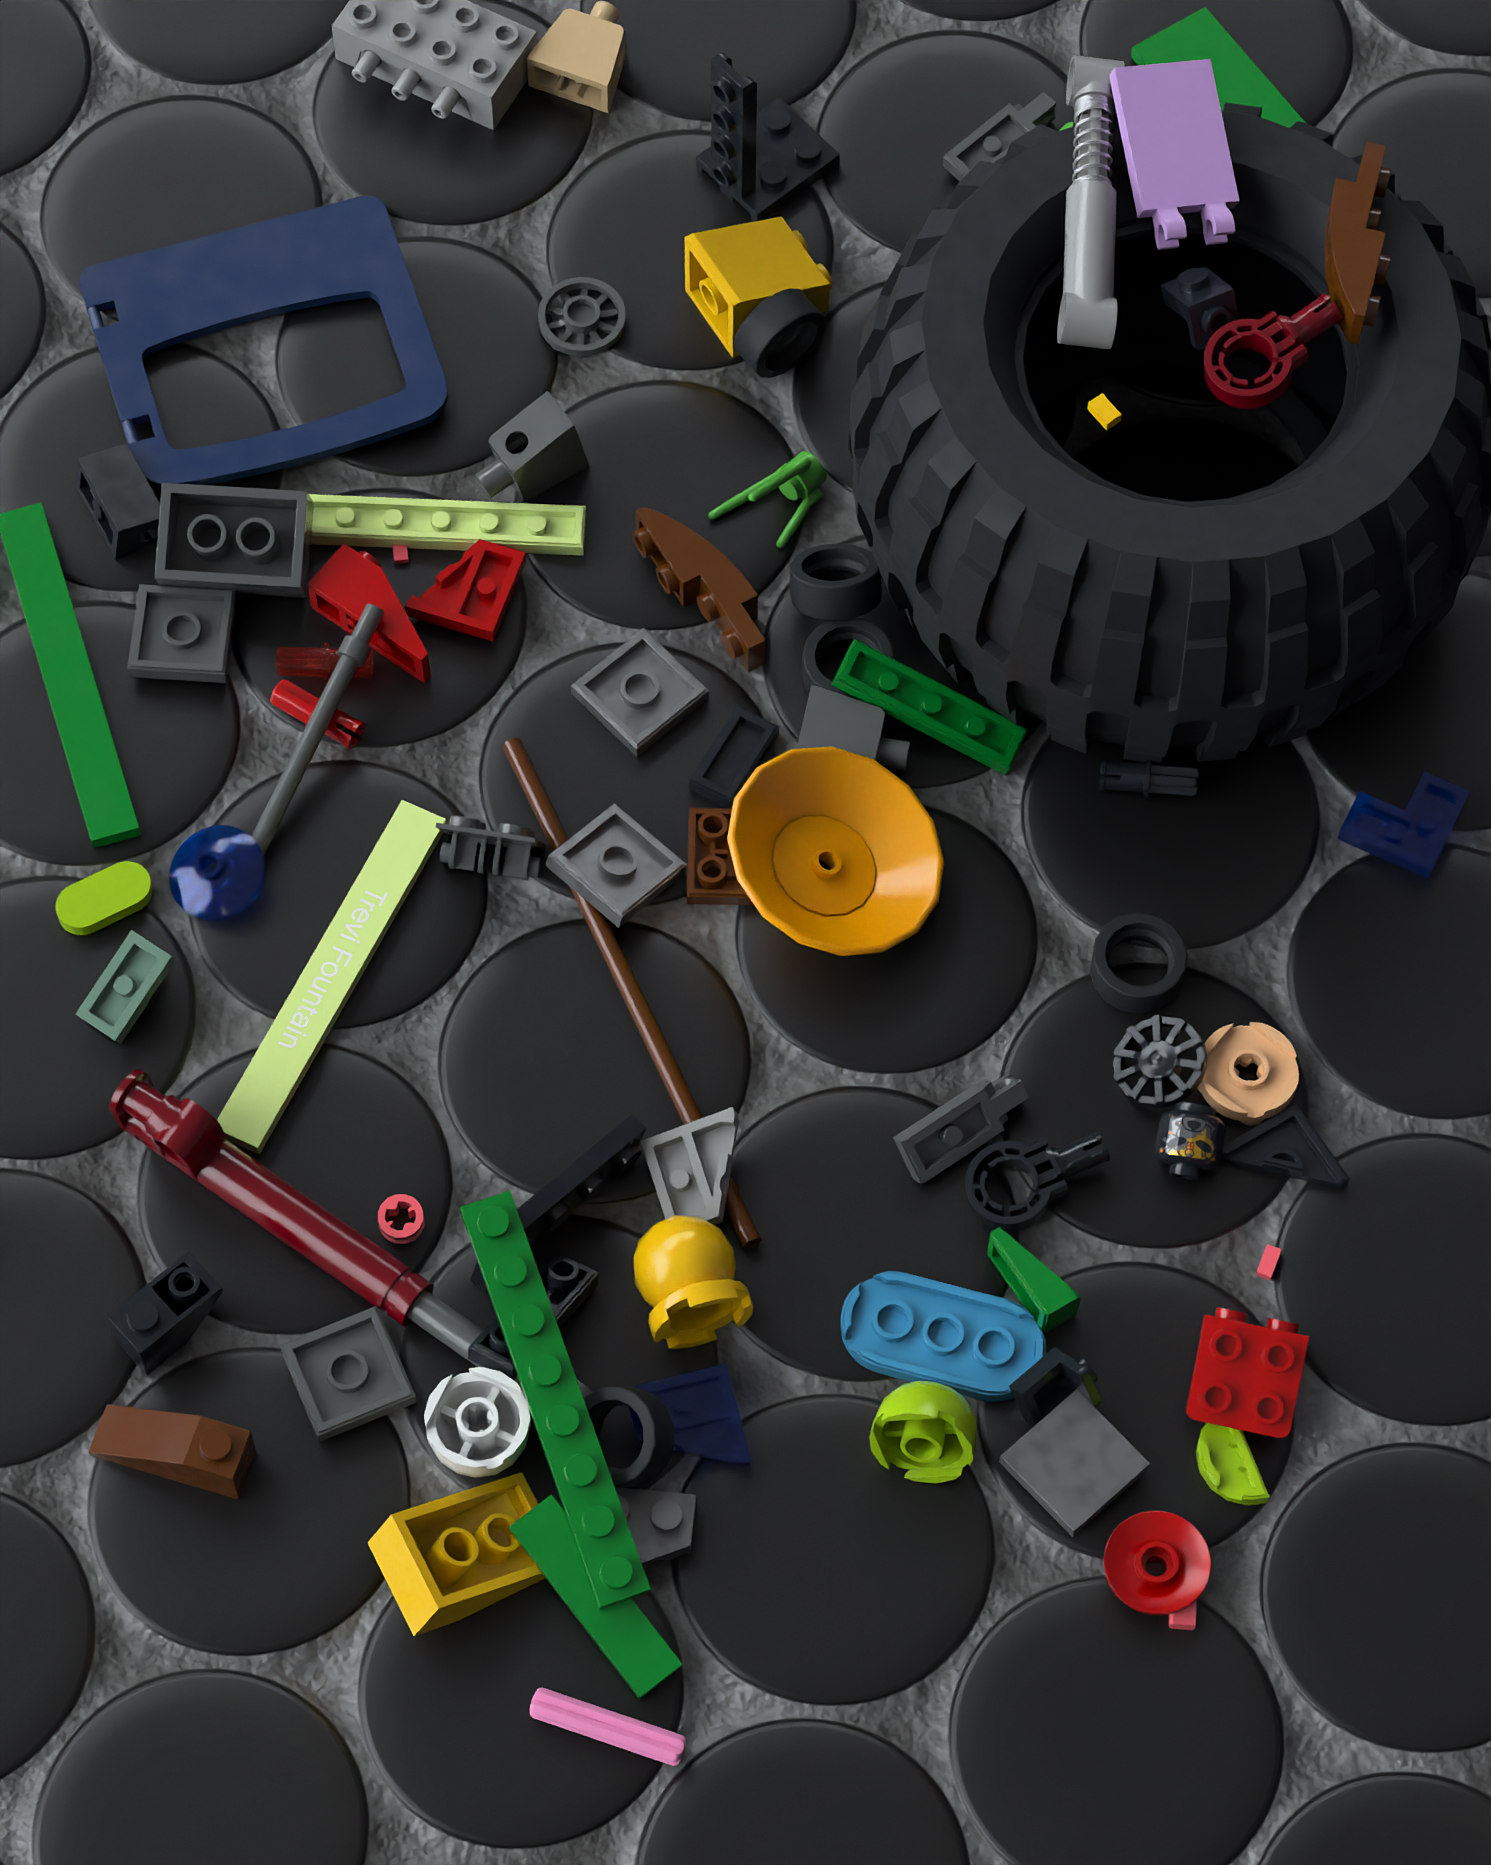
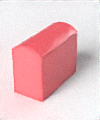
M1197 1600L1187 1608L1169 1614V1628L1194 1630L1196 1626Z

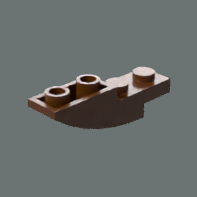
M1367 141L1356 182L1339 178L1335 179L1325 229L1324 245L1325 275L1331 303L1334 302L1340 311L1342 321L1339 325L1348 343L1357 345L1359 344L1363 325L1374 327L1381 297L1371 295L1374 283L1384 285L1391 255L1381 253L1386 232L1376 230L1381 209L1372 207L1374 196L1385 197L1391 168L1382 166L1386 146Z
M645 506L637 509L636 531L632 532L634 543L644 558L650 556L657 566L656 574L665 592L667 594L674 592L683 607L697 601L704 618L709 623L715 621L721 630V640L728 655L732 659L739 658L748 672L764 665L766 640L753 622L758 619V594L744 575L723 553L689 527Z

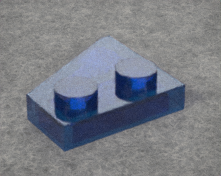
M727 1364L632 1386L654 1394L667 1407L674 1424L675 1445L673 1451L738 1466L751 1464V1457ZM628 1407L636 1443L643 1444V1426L640 1418L632 1408Z

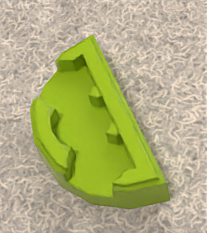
M1206 1423L1200 1432L1196 1457L1199 1472L1210 1489L1227 1501L1246 1506L1268 1503L1269 1494L1243 1431Z

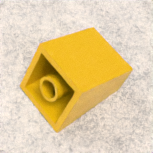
M782 216L692 233L685 237V291L732 358L739 355L734 349V338L742 322L762 301L777 292L789 288L800 289L821 313L829 310L830 289L833 287L831 277L821 263L815 264L808 254V247L801 233L798 230L792 231Z

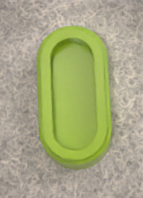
M123 861L66 887L56 900V913L61 926L69 933L88 935L143 909L149 903L153 893L150 875L142 865L131 861Z

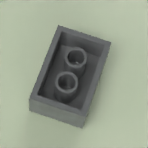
M162 483L154 579L161 586L236 590V594L307 598L314 502L308 491Z

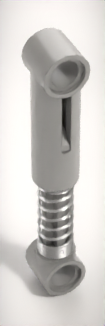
M1073 55L1069 66L1066 104L1074 108V122L1076 124L1074 135L1076 137L1073 140L1075 147L1073 151V158L1075 160L1072 163L1074 170L1072 175L1073 183L1066 191L1063 296L1057 328L1059 344L1111 349L1115 336L1117 299L1113 298L1117 192L1113 188L1112 182L1108 179L1112 175V170L1108 166L1113 162V158L1109 155L1113 151V146L1110 144L1113 140V134L1110 131L1114 128L1112 121L1116 108L1109 75L1114 68L1125 67L1124 61Z

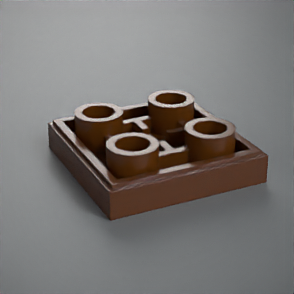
M689 808L687 904L754 905L737 881L727 841L732 808Z

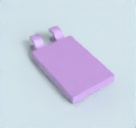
M1211 59L1114 68L1109 78L1137 217L1153 218L1158 250L1179 248L1178 239H1185L1187 237L1185 221L1181 214L1192 212L1201 213L1206 245L1227 243V234H1234L1235 232L1234 218L1229 209L1234 208L1240 200Z

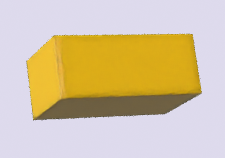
M1103 393L1088 402V411L1106 430L1121 421L1122 414Z

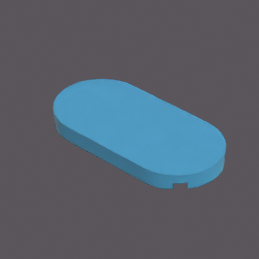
M887 1271L873 1275L872 1279L866 1280L862 1284L860 1282L850 1291L842 1307L840 1323L842 1340L847 1351L860 1365L873 1372L909 1382H937L952 1388L963 1396L978 1400L1000 1402L1013 1399L1014 1396L1009 1385L1046 1355V1340L1042 1329L1040 1331L1032 1314L1022 1305L1001 1297L908 1273Z

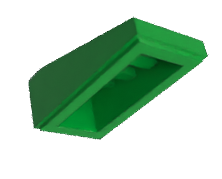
M1000 1227L990 1233L987 1250L988 1257L1022 1306L1032 1314L1040 1331L1042 1329V1332L1045 1334L1078 1313L1081 1297L1075 1290Z

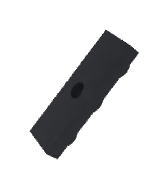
M555 1251L538 1271L560 1329L598 1286L599 1273ZM496 1316L468 1347V1359L484 1368L501 1371L514 1380L517 1377V1373Z

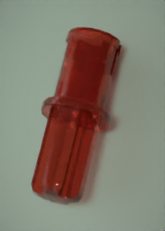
M324 643V648L280 647L276 652L277 674L280 676L323 677V682H328V677H331L340 659L337 655L339 648H329V643ZM371 647L372 650L364 666L357 667L353 677L372 679L373 647Z

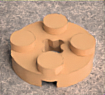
M1250 1022L1249 1026L1240 1025L1233 1027V1023L1216 1030L1204 1043L1207 1050V1068L1198 1086V1090L1202 1093L1207 1103L1216 1109L1218 1113L1230 1119L1239 1120L1245 1125L1255 1126L1261 1124L1266 1118L1279 1114L1291 1102L1299 1082L1298 1064L1296 1062L1297 1055L1291 1042L1275 1028L1257 1022ZM1254 1063L1258 1066L1256 1075L1259 1079L1255 1081L1241 1079L1238 1077L1239 1071L1235 1068L1238 1064L1247 1067Z

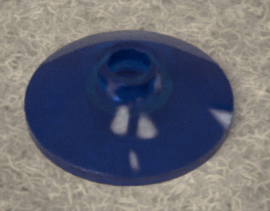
M227 825L204 828L190 836L179 847L172 860L169 871V885L172 895L178 905L195 918L206 921H219L231 918L245 910L259 894L265 878L264 855L258 843L248 833L239 828ZM217 860L218 865L216 869L211 873H205L207 866Z

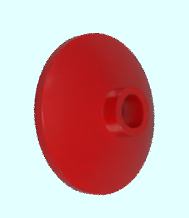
M1146 1511L1127 1518L1112 1532L1104 1552V1572L1110 1588L1127 1606L1145 1614L1168 1615L1187 1608L1200 1597L1210 1576L1211 1558L1203 1536L1189 1521L1170 1512ZM1153 1561L1159 1562L1164 1566L1165 1573L1161 1576H1152L1147 1572L1146 1565Z

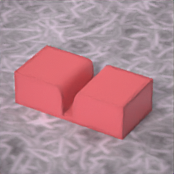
M392 544L394 564L408 563L407 545Z
M1269 1244L1266 1245L1256 1276L1271 1280L1282 1249Z

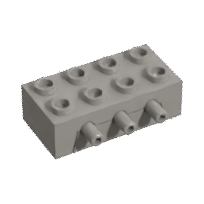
M349 0L332 24L335 57L337 60L354 67L352 75L359 82L365 83L371 75L394 85L392 94L399 100H407L412 93L434 103L431 110L434 115L441 119L447 118L452 111L492 130L498 125L528 81L527 57L537 45V31L468 0Z

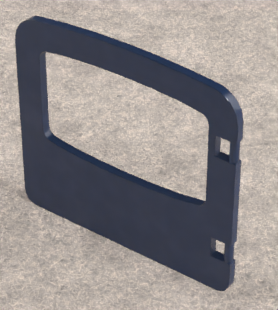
M371 195L360 196L87 267L81 272L79 277L81 294L128 447L152 488L161 490L162 483L212 485L333 456L427 425L444 411L447 404L446 378L386 206L378 197ZM363 298H371L377 301L406 382V386L401 392L333 416L249 438L181 450L169 446L143 365L144 359L149 354L218 330L295 310ZM115 308L119 323L104 326L100 311ZM150 421L155 437L139 441L134 425Z

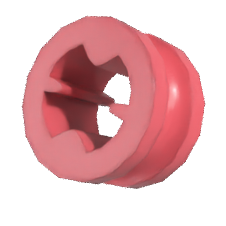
M395 1194L388 1197L378 1210L379 1229L388 1241L395 1244H408L415 1241L422 1234L425 1227L424 1212L420 1203L414 1197L406 1194ZM400 1209H407L410 1219L416 1217L414 1223H405L403 1230H395L393 1221L387 1222L388 1217L397 1216Z

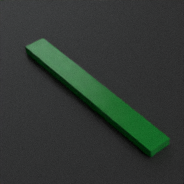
M42 502L0 513V535L92 847L94 849L141 836Z

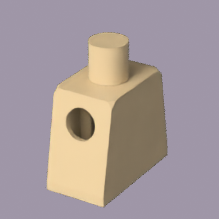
M598 1L595 3L590 15L571 8L564 10L527 57L528 85L609 113L626 56V32L621 25L616 24L620 16L618 9L608 2Z

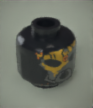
M1177 1102L1175 1110L1166 1111L1161 1115L1155 1156L1161 1163L1170 1166L1169 1175L1188 1180H1200L1201 1171H1212L1219 1167L1226 1126L1221 1119L1215 1117L1216 1109L1195 1103Z

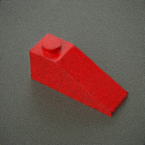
M344 543L307 583L311 608L352 634L366 604L379 607L384 611V614L369 645L373 650L425 684L431 677L428 652L381 565L369 553L365 551L358 553Z

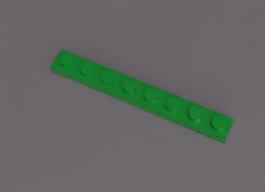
M509 1190L460 1207L462 1219L598 1608L601 1610L650 1593V1585L511 1191Z

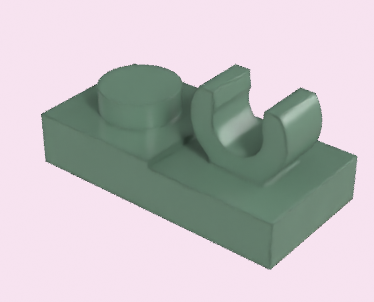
M131 930L75 1015L121 1044L177 959Z

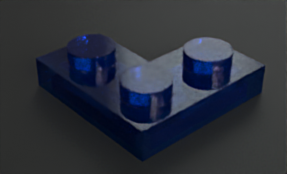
M1425 771L1406 810L1359 791L1340 829L1338 840L1429 879L1468 799L1470 791Z

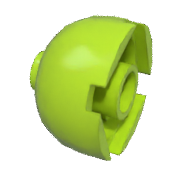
M931 1381L905 1383L888 1394L878 1409L869 1436L871 1452L879 1463L888 1470H890L891 1462L897 1467L909 1469L905 1473L904 1478L935 1484L951 1481L961 1476L963 1467L967 1464L970 1466L974 1459L977 1445L976 1417L966 1399L946 1385Z

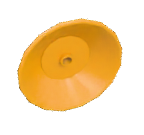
M833 746L790 749L758 766L734 798L727 841L737 881L761 916L797 943L839 956L883 953L917 934L939 902L945 861L934 820L911 787L874 759ZM819 860L825 862L830 867V870L823 868Z

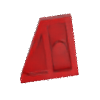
M479 539L463 553L460 561L448 565L436 575V583L418 598L415 595L411 596L406 601L405 612L408 617L493 642L526 564V554L519 550Z

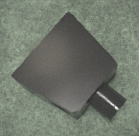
M547 391L490 436L488 443L496 460L474 476L490 499L512 485L523 500H530L589 466V462L575 425L549 391Z
M811 685L797 749L833 746L872 758L886 768L905 771L911 742L884 737L886 712L882 708L819 686Z

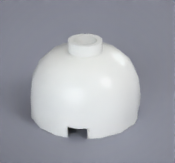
M484 1367L469 1368L467 1373H461L455 1377L450 1375L443 1379L430 1394L424 1413L428 1443L440 1462L457 1474L475 1478L496 1475L513 1465L525 1450L531 1429L529 1407L518 1383L501 1371Z

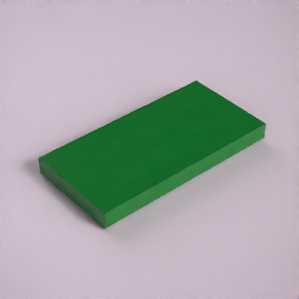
M1206 7L1132 47L1131 58L1137 65L1211 59L1221 111H1223L1225 102L1262 107L1261 118L1290 128L1297 121L1306 123Z

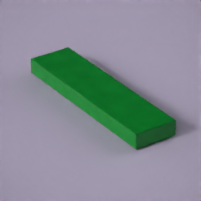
M856 639L851 643L831 684L865 703L882 708L886 714L1003 775L1010 770L1028 731L1027 728L1020 724L1016 726L995 711Z
M552 1494L509 1526L511 1534L639 1700L682 1667L681 1661L633 1599L599 1610L566 1513Z

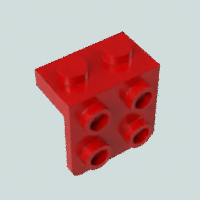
M1217 1307L1215 1316L1206 1314L1203 1316L1199 1335L1200 1342L1186 1406L1188 1417L1196 1421L1266 1436L1286 1437L1291 1430L1309 1336L1297 1334L1299 1324L1268 1318L1266 1327L1246 1323L1247 1313Z

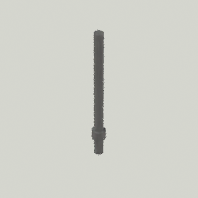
M366 604L351 636L346 635L337 651L340 659L238 862L242 867L256 872L357 667L364 666L372 650L369 643L384 614V611L379 607Z

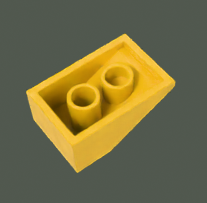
M522 1472L391 1514L368 1541V1545L413 1636L457 1622L545 1579V1576L509 1531L510 1525L538 1505Z

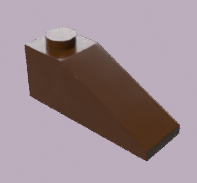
M109 1404L106 1405L89 1449L90 1456L237 1500L240 1498L256 1454L250 1430L199 1415Z

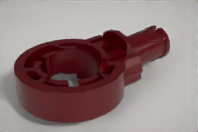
M1321 294L1318 296V299L1291 317L1278 316L1275 311H1271L1259 320L1240 319L1222 326L1209 339L1204 352L1205 378L1209 389L1219 400L1237 408H1258L1275 401L1289 386L1292 371L1308 361V351L1304 345L1342 321L1336 304L1332 302L1327 306V303L1330 302V297L1326 294ZM1240 348H1252V351L1265 355L1271 362L1268 372L1254 379V389H1248V380L1234 377L1225 367V357H1230L1234 351ZM1219 353V366H1213L1214 360Z

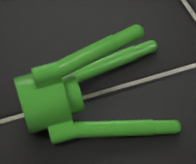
M802 451L773 474L710 511L708 517L711 520H715L746 501L755 502L776 488H779L790 500L803 499L776 542V546L782 549L791 536H793L810 508L823 497L818 487L826 481V471L813 454Z

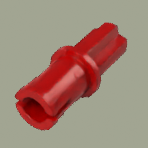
M283 679L273 689L270 702L273 706L305 723L306 727L320 698L289 680ZM337 708L324 735L342 744L346 749L352 750L359 740L344 732L343 727L362 736L366 724Z

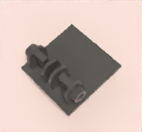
M451 816L449 824L436 823L435 828L452 835L451 843L443 842L440 851V862L449 863L450 869L457 868L474 871L478 845L481 843L478 873L484 874L490 845H495L493 875L499 876L504 847H507L503 876L521 878L522 880H528L529 876H539L541 857L533 856L534 848L545 849L546 844L534 838L535 831L530 830V828L500 823L499 832L485 830L486 824L481 823L480 820L460 816Z

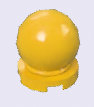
M673 1215L656 1223L639 1240L633 1257L635 1285L644 1300L654 1307L649 1313L648 1324L656 1343L666 1339L671 1349L695 1347L717 1340L716 1329L727 1325L735 1320L739 1328L751 1317L753 1303L750 1294L742 1282L734 1280L736 1272L734 1249L720 1228L699 1216Z

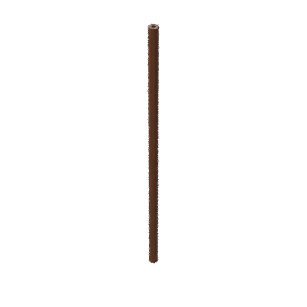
M520 738L509 739L503 744V750L553 852L569 839ZM570 887L683 1124L685 1125L703 1118L607 918ZM730 1175L725 1212L743 1249H749L758 1245L762 1239Z

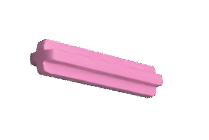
M543 1687L536 1690L530 1704V1715L534 1719L672 1766L679 1764L685 1751L686 1738L681 1734Z

